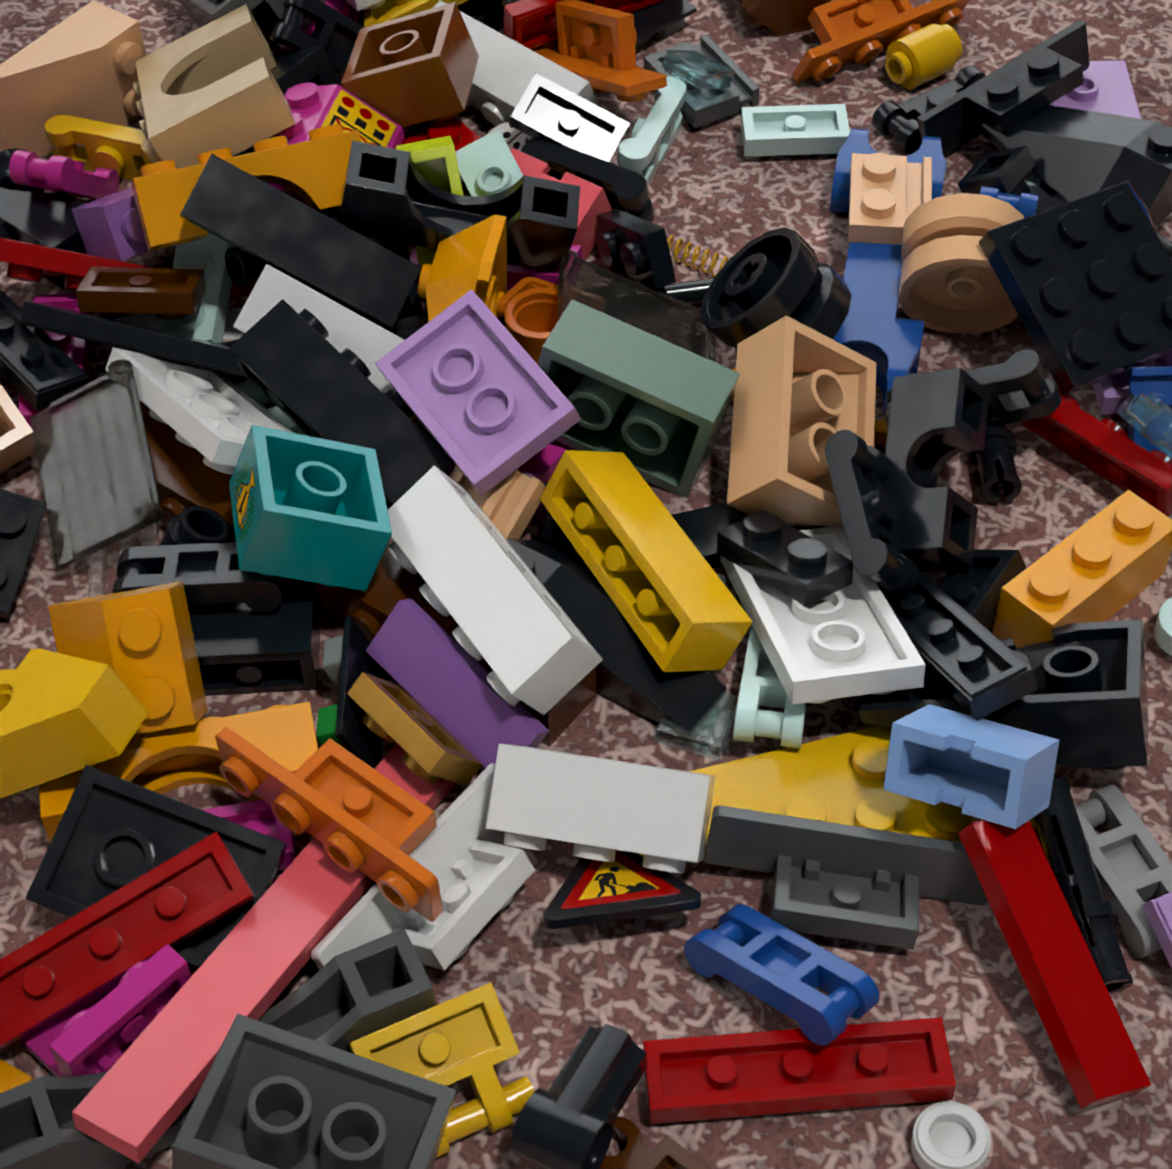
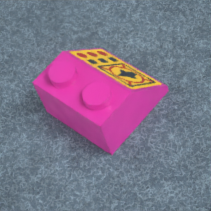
M306 82L288 88L284 95L290 105L295 125L270 138L286 136L288 145L309 141L308 132L313 129L341 124L343 133L359 130L361 142L396 149L397 145H401L405 134L402 126L340 85L317 86L314 83ZM267 182L276 189L303 202L296 194L285 187Z

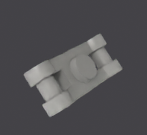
M1111 784L1091 791L1089 800L1079 804L1074 802L1085 839L1089 845L1090 854L1105 901L1114 903L1119 918L1118 922L1121 925L1122 936L1133 954L1138 958H1144L1161 951L1162 948L1141 905L1145 904L1143 901L1154 896L1158 898L1172 892V863L1117 786ZM1101 826L1104 830L1109 831L1098 835L1093 828Z

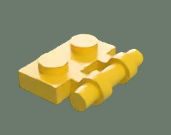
M492 982L348 1043L352 1054L444 1086H448L466 1077L469 1078L475 1098L452 1108L436 1158L450 1152V1143L488 1127L489 1131L494 1133L513 1124L512 1115L521 1112L526 1101L535 1092L527 1076L501 1086L493 1065L520 1054V1051Z

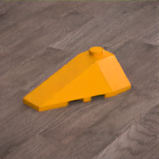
M493 215L439 242L433 263L423 264L418 283V297L426 299L427 322L431 321L471 289L499 320L500 316L496 315V307L500 298L507 292L506 216Z

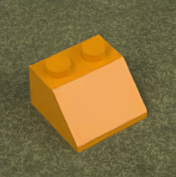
M183 581L48 605L57 653L108 664L149 712L134 735L193 725L208 712Z

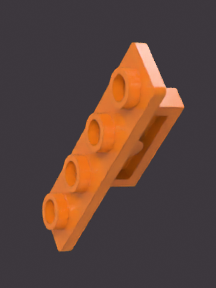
M578 0L557 2L555 4L558 45L546 43L530 49L589 81L593 92L617 94V100L642 101L648 98L649 91L667 87L666 75L636 67L635 46L637 43V33L634 27V14Z
M833 0L815 7L807 19L822 45L805 52L792 76L796 83L814 77L816 81H822L834 75L846 63L855 60L858 65H862L871 61L883 51V48L888 47L890 43L929 24H947L953 27L964 17L962 11L970 0H933L915 8L912 7L909 0Z
M225 727L215 736L223 763L219 767L220 772L226 782L236 792L244 797H250L252 794H255L271 806L276 818L291 832L300 835L306 831L320 841L330 858L342 869L350 873H354L358 869L374 880L382 895L397 909L403 912H409L411 909H414L430 922H433L443 912L438 878L431 871L408 856L437 827L434 810L330 738L294 773H291L228 727Z

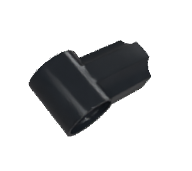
M605 1024L601 1028L589 1027L549 1090L538 1088L526 1101L514 1126L511 1138L512 1153L545 1169H599L611 1143L614 1128L613 1122L647 1068V1052L636 1045L630 1034L614 1026Z

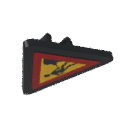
M616 850L615 862L580 858L543 913L544 926L549 929H559L595 924L598 933L606 935L609 931L607 922L631 919L634 929L642 930L645 925L646 916L698 909L701 906V893L666 871L642 867L643 857L639 854Z

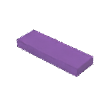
M413 599L398 601L366 649V652L475 756L485 769L489 764L496 763L499 744L537 748L549 732L520 702L515 706L507 703L487 681L486 676L489 672Z

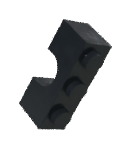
M962 368L894 377L891 401L886 408L888 432L885 455L890 462V470L883 484L884 488L893 498L898 510L899 519L894 525L902 555L916 563L921 572L966 569L973 566L978 508L949 486L936 487L941 469L952 457L963 452L984 450L990 392Z

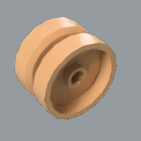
M958 193L941 196L918 206L905 220L902 233L901 260L903 263L900 274L899 302L905 314L913 320L924 321V327L948 333L978 334L991 332L1011 323L1018 314L983 252L979 241L988 231L1021 220L1024 216L1008 202L982 194Z

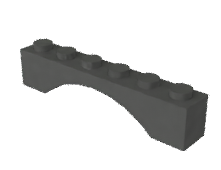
M405 928L334 956L310 980L278 1004L268 1009L258 1021L351 1053L348 1043L432 1008L436 1004L433 986ZM107 1072L79 1076L39 1077L0 1093V1169H119L135 1162L74 1127L72 1111ZM197 1095L145 1157L173 1146Z

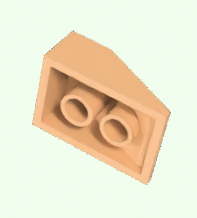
M93 0L1 63L0 151L19 148L35 152L38 157L53 153L56 148L48 142L44 125L49 118L56 115H70L126 127L141 117L136 102L140 99L133 87V83L138 81L135 61L146 56L139 21Z

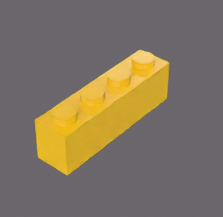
M565 450L539 499L663 672L723 670L752 624L751 618L624 452Z

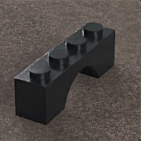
M352 140L338 222L363 236L437 250L440 241L493 215L506 216L507 264L553 273H563L577 231L580 186L523 175L513 186L496 194L476 197L457 195L444 191L427 181L415 167L410 152Z

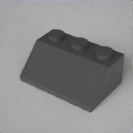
M237 1013L172 1146V1169H433L457 1090Z

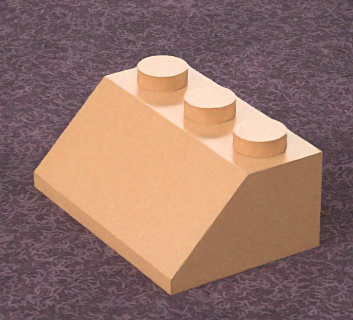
M787 315L738 343L736 372L740 373L734 389L727 505L749 515L766 511L769 514L776 515L790 526L843 527L825 457V447L830 437L841 430L852 431L862 438L867 446L874 447L877 362Z

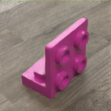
M166 944L149 960H143L133 965L118 981L18 1041L54 1076H79L108 1072L189 980L191 973L188 963Z

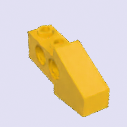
M39 648L31 649L16 669L0 670V798L84 769L86 765L92 766L121 755L149 712L108 664Z

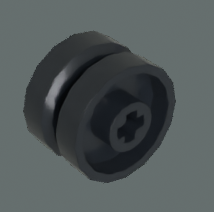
M783 227L768 231L755 238L729 259L714 277L706 291L700 315L703 325L722 343L734 347L737 355L738 343L786 315L833 339L849 312L852 294L847 283L829 265L818 261L814 249L796 231Z

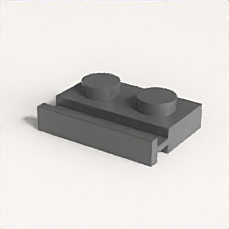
M708 35L702 36L700 44L691 46L687 41L644 56V69L666 76L677 77L685 82L687 86L686 96L680 111L694 128L738 113L740 105L746 103L751 107L759 105L760 88Z

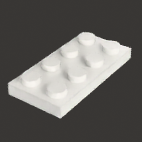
M112 348L105 370L124 385L123 392L127 396L141 401L150 408L148 414L152 418L172 427L176 431L175 438L187 446L196 448L204 455L203 463L216 471L230 475L233 474L251 425L294 433L216 370Z
M843 527L799 530L852 560ZM721 556L720 561L745 612L753 621L752 626L792 705L801 703L821 704L831 699L868 694L887 695L898 690L924 687L926 664L877 583L862 576L855 570L854 566L852 584L805 607Z

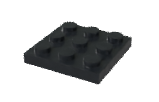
M1127 181L990 230L979 241L983 252L1062 396L1123 373L1131 367H1138L1172 353V260Z

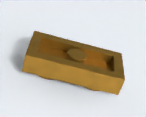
M362 672L347 692L366 712L362 722L382 739L391 743L396 741L407 752L402 758L404 764L422 779L430 783H436L439 778L467 786L483 765L400 685Z

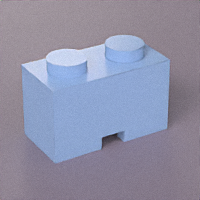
M928 704L892 723L883 790L932 805L940 802L961 807L962 814L1017 829L1049 807L1059 739L982 718L976 720L971 715Z

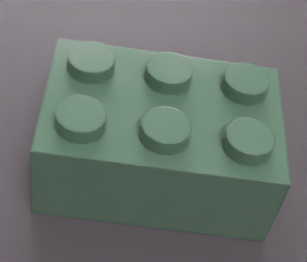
M573 299L543 344L538 366L572 403L581 418L579 422L555 439L556 441L578 451L624 452L645 481L676 495L688 498L714 449L740 373Z

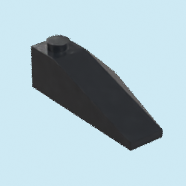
M1052 105L1046 106L1004 133L981 123L980 133L997 149L1006 150L1022 146L1028 147L1036 163L1031 170L1041 178L1039 187L1050 197L1059 194L1064 200L1070 202L1129 180L1147 206L1154 228L1172 213V127L1165 126L1153 120Z
M510 538L508 543L603 659L596 666L597 691L691 739L725 698L726 686L709 670L663 672L581 556L551 542Z
M1142 619L1072 623L1051 628L1052 640L1016 648L1012 638L1000 640L1033 669L1039 689L982 719L1059 739L1056 760L1058 765L1072 768H1103L1108 770H1116L1128 766H1147L1148 708ZM926 670L924 687L898 690L887 695H862L859 708L861 722L892 728L893 722L928 704L971 715Z

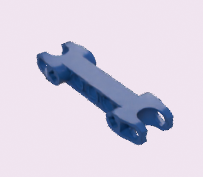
M852 128L845 143L838 151L832 185L830 212L849 214L852 153H879L869 144V129ZM923 136L920 148L913 154L907 155V163H923V157H932V199L942 196L946 160L942 151L941 137ZM850 242L843 280L847 283L852 297L849 312L833 340L877 362L876 384L883 392L882 412L886 414L887 405L892 397L891 389L894 377L917 374L924 321L896 317L899 303L900 274L903 263L901 260L902 245Z

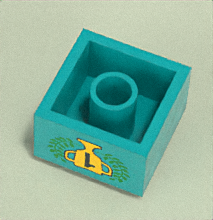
M251 425L229 482L239 570L256 572L265 576H279L320 583L329 587L338 586L366 591L392 535L376 450Z

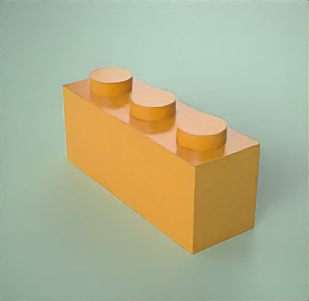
M1127 490L1001 588L992 634L999 640L1012 638L1016 648L1052 640L1051 628L1072 623L1106 621L1165 573L1172 550V519L1130 490Z

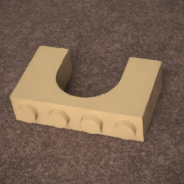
M247 4L135 61L138 81L133 83V87L140 99L136 102L143 120L139 121V124L147 139L142 143L152 163L174 160L178 169L199 164L198 154L222 148H231L232 156H235L252 147L253 143L268 139L295 125L290 105L271 72V69L277 66L272 50Z

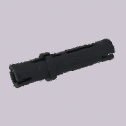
M1054 778L1049 807L1034 817L1046 858L1109 993H1115L1133 984L1132 976L1128 973L1113 926L1119 920L1114 903L1105 901L1090 854L1089 845L1085 839L1072 799L1070 783L1066 778Z

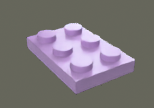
M472 289L375 363L384 378L481 496L581 420L572 403Z

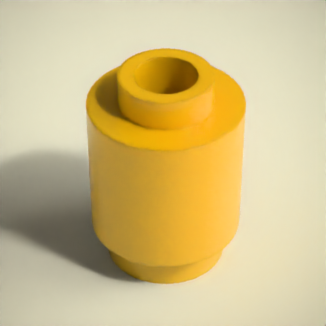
M929 24L890 43L886 51L885 60L888 76L893 82L902 85L907 90H912L951 71L956 62L962 57L963 49L960 37L947 24Z

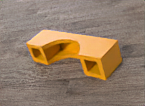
M341 124L329 125L309 131V141L288 145L286 136H278L253 143L255 151L253 153L233 157L231 148H222L198 154L199 164L177 169L174 160H165L140 167L142 176L133 178L131 187L148 252L204 240L208 235L206 230L179 217L211 154L263 182L285 187L296 194L306 205L317 211L339 210L352 140L361 142L359 130L343 133Z
M309 701L292 705H274L264 710L226 717H207L193 725L137 734L132 737L120 756L92 765L91 767L160 794L178 787L194 784L217 785L235 791L223 778L219 769L223 763L215 736L225 727L233 730L291 773H294L319 747ZM84 769L39 785L40 815L50 843ZM252 794L250 797H244L248 801L260 799L255 794Z

